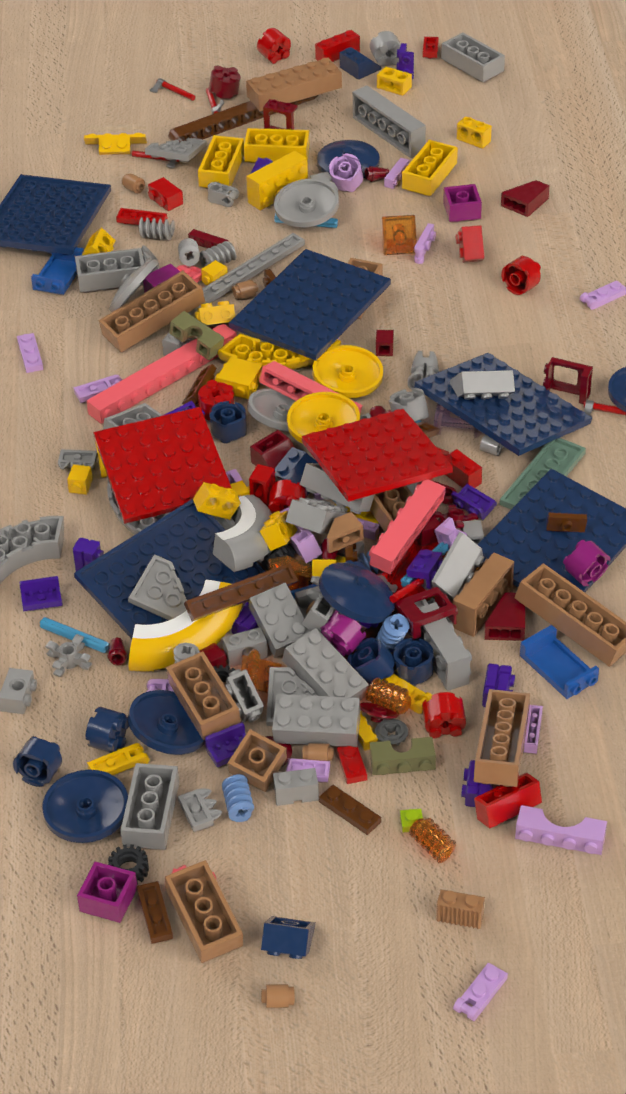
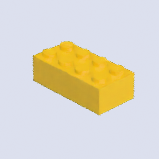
M247 128L244 142L245 162L255 163L259 157L263 159L269 158L274 162L293 151L298 152L308 160L310 148L309 130Z
M213 135L198 169L199 187L208 188V184L211 182H219L228 186L232 185L244 157V138Z
M428 140L402 172V189L432 196L457 164L458 147Z
M293 151L247 175L248 203L261 211L274 204L276 195L283 187L298 180L308 179L307 158Z

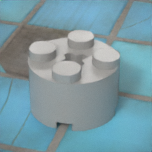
M382 31L378 33L376 38L373 37L370 42V50L378 65H397V62H399L397 49H400L401 43L397 36L390 31Z
M412 388L411 392H407L404 389L390 396L391 412L396 409H404L414 422L429 417L422 389Z

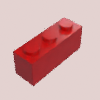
M347 30L344 33L315 43V59L318 61L322 58H329L332 62L340 59L339 52L350 47L360 52V36L353 30Z
M524 773L518 777L517 787L500 785L475 797L477 820L490 829L518 815L521 805L534 807L542 803L540 782L530 774Z

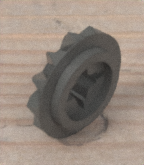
M387 719L377 724L375 734L378 740L391 741V745L396 744L399 746L400 742H405L408 736V728L404 722L398 719ZM388 732H395V735L391 734L390 736H388Z

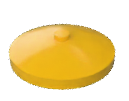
M339 345L327 349L317 360H314L312 375L315 382L348 398H358L374 392L380 386L383 378V366L375 354L364 348L352 345Z
M316 392L303 396L292 404L287 413L288 430L300 443H302L303 435L360 420V412L357 405L348 397L333 392Z

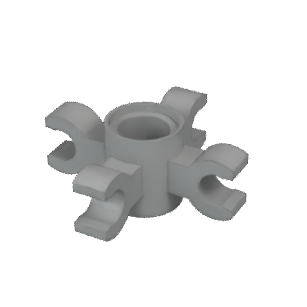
M76 634L72 642H65L60 646L53 641L48 642L45 646L47 649H50L47 655L52 658H59L52 665V668L56 669L53 675L61 677L65 669H72L77 665L85 670L91 667L92 663L88 662L91 656L86 653H78L85 646V643H82L84 636Z

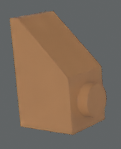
M352 512L334 519L327 535V550L329 553L364 540L363 525Z

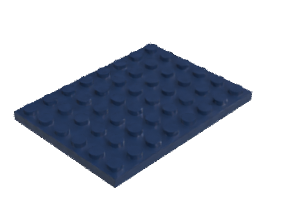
M20 174L0 204V247L72 255L111 192V185Z
M305 249L229 322V328L317 360L391 285V279Z
M485 353L418 380L414 385V388L422 389L424 395L518 456L591 424L592 417L584 411L566 402L557 394L546 390L544 386L534 382L531 378L526 377L490 353ZM513 370L515 392L504 399H499L498 396H492L490 399H481L480 396L475 397V399L465 400L464 397H457L450 384V379L461 372Z
M550 469L480 541L478 546L482 548L483 563L493 553L513 560V585L519 587L520 582L544 563L580 590L586 592L594 582L591 580L588 582V586H583L566 571L563 561L565 557L572 554L579 541L585 540L586 542L593 541L610 556V561L607 560L606 563L610 566L626 548V508ZM548 513L587 514L585 532L546 531Z
M193 499L76 571L74 578L132 639L135 624L152 625L169 621L128 602L129 596L154 554L173 563L174 571L182 584L187 600L198 597L201 594L205 580L234 584L266 571L257 562H254L252 567L233 572L214 556L215 533L226 530L212 515L198 512Z

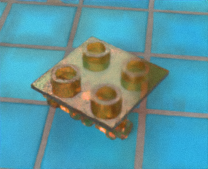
M253 649L249 652L248 656H242L241 671L247 670L256 691L268 693L270 667H282V664L260 659L259 651Z

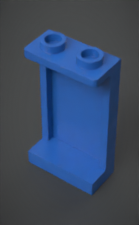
M76 247L72 255L51 253L52 256L39 275L33 274L31 276L33 290L64 295L77 276L75 256H81L84 248Z
M550 625L521 642L520 657L561 695L568 699L573 695H578L585 688L593 686L598 681L599 668L597 666L589 668L556 638L557 629Z

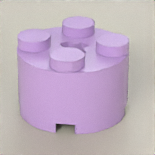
M343 154V156H337L331 161L329 170L332 182L335 183L338 190L354 192L363 181L362 168L358 158L352 154Z

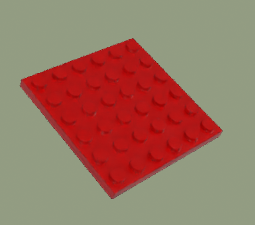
M201 407L93 432L124 524L174 511L193 499L203 482L232 489Z
M397 409L393 412L379 414L374 417L345 423L341 426L327 428L326 430L302 436V443L348 502L453 472V466L404 409Z

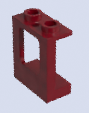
M269 99L263 106L264 129H284L270 126V112H276L286 116V129L294 130V112L298 105Z
M554 357L551 358L549 363L545 364L544 374H546V377L544 378L543 386L546 390L554 389L579 395L580 404H584L591 395L593 366ZM555 366L576 370L578 372L577 384L574 385L555 380Z
M438 587L395 602V614H401L408 620V633L413 639L421 637L420 626L448 617L454 625L457 624L456 615H458V609L456 605L452 604L447 595L442 593ZM435 596V602L439 609L423 613L415 604L417 601Z

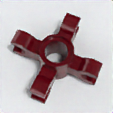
M447 504L448 512L446 514H442L439 511H435L433 514L436 518H439L438 521L441 524L448 517L453 518L455 528L460 531L464 527L462 521L478 520L476 513L464 515L465 512L456 508V505Z

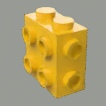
M229 301L218 302L216 306H212V303L201 304V307L197 308V312H195V318L206 325L227 323L235 317L234 304H229Z
M230 357L227 363H224L220 373H217L215 380L232 385L234 396L249 399L250 395L258 389L263 365Z

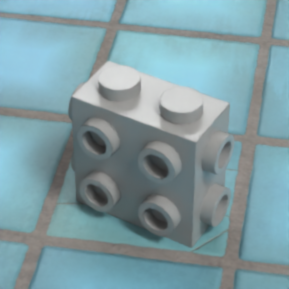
M237 669L229 673L230 677L227 678L225 687L239 708L242 721L248 720L251 723L260 718L259 715L262 714L264 705L247 670L241 671Z

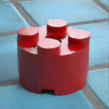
M269 28L264 31V36L261 39L259 38L257 42V50L272 64L283 58H288L291 40L276 28Z
M522 255L502 269V281L506 282V288L515 295L524 294L539 284L541 266L538 262Z
M209 380L206 385L200 388L198 392L199 407L205 412L204 418L210 421V413L215 404L223 401L235 404L232 385Z
M288 479L277 481L272 485L269 493V510L272 514L277 511L281 512L288 507L290 508L292 499L299 500L300 497L307 499L306 488L300 485L299 482L297 484L292 483Z
M440 692L431 695L432 699L429 701H423L424 724L430 737L439 738L441 735L457 737L462 734V730L466 726V716L463 699L460 696L457 698L454 693Z

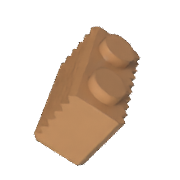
M440 889L436 920L442 923H451V925L459 924L464 927L480 929L484 916L485 897Z

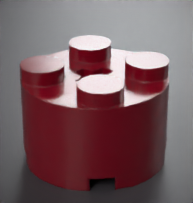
M214 66L210 76L209 92L211 94L214 92L216 97L230 99L233 95L237 96L241 79L238 69L235 67Z

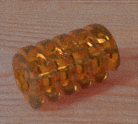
M375 678L366 691L367 701H371L391 711L405 714L410 708L411 697L409 696L408 689L401 688L398 685L395 686V684L388 683L386 680L382 681L381 678Z
M432 818L418 819L412 824L409 835L417 843H420L421 847L428 854H431L438 864L443 863L453 853L456 841L451 840V837L445 834L443 829H439L440 826L434 823Z

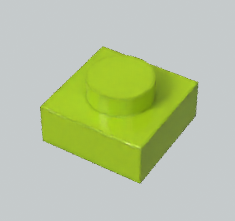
M421 808L400 810L402 833L424 831Z

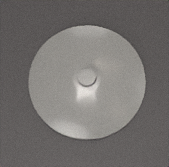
M298 180L286 185L278 192L274 200L275 212L277 217L287 225L294 227L316 226L326 222L337 212L339 207L338 192L334 186L323 180Z
M155 259L143 264L131 275L126 274L122 278L121 282L123 284L115 294L109 308L111 312L122 307L143 284L146 276L155 270L159 265Z
M262 389L250 395L247 408L252 417L262 424L278 430L289 431L287 427V413L296 401L273 389Z

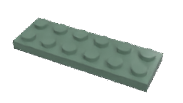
M562 438L547 443L500 498L499 505L512 509L550 469L567 477L586 454V448Z

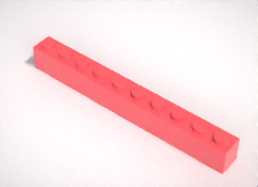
M224 323L212 329L224 337L223 346L237 336V333ZM194 339L86 400L88 414L102 424L105 418L127 410L219 356L217 354L211 360H208L197 353V339Z

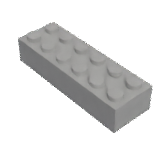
M367 85L352 92L353 118L408 157L413 158L426 144L425 124Z

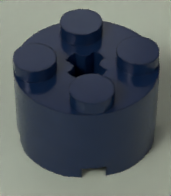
M229 401L215 404L210 413L212 435L224 444L244 437L247 434L246 410L244 406L237 402L229 404Z
M368 638L363 640L357 646L354 654L348 656L347 662L369 684L368 687L373 686L383 678H389L394 672V657L379 639Z
M407 638L395 645L393 652L395 661L393 670L395 675L413 686L427 681L433 675L434 653L432 646L423 639L414 641L412 638Z
M96 708L94 712H97L95 717H90L86 728L85 737L86 740H89L87 745L108 753L124 748L126 744L125 734L129 728L128 717L124 713L108 708Z
M35 736L30 737L13 760L14 771L16 774L19 772L23 776L22 780L29 785L42 787L44 784H48L62 765L59 745Z

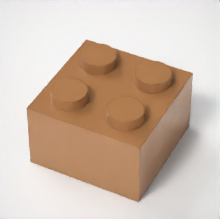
M249 729L228 762L229 773L246 776L249 784L266 792L273 781V773H278L287 759L286 748Z

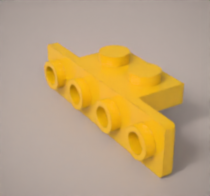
M142 133L84 135L86 145L99 144V155L130 154L131 144L147 143L146 135Z

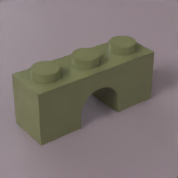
M185 311L170 321L169 334L182 343L188 338L197 339L196 352L208 360L217 355L218 350L223 347V336Z
M412 738L411 749L407 752L395 751L391 746V741L370 742L372 774L386 775L435 770L436 754L433 738Z

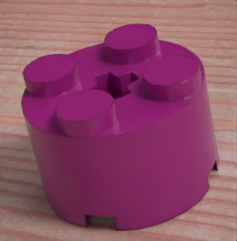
M581 540L576 545V549L572 554L565 557L563 564L566 571L583 586H588L589 581L596 582L605 573L609 566L606 563L607 560L610 561V556L593 541L586 542Z
M337 610L331 614L327 623L320 628V633L343 657L352 654L366 637V633L362 634L360 631L362 626L356 620L338 614Z

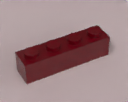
M193 229L188 234V238L194 239L198 246L207 249L228 241L227 239Z

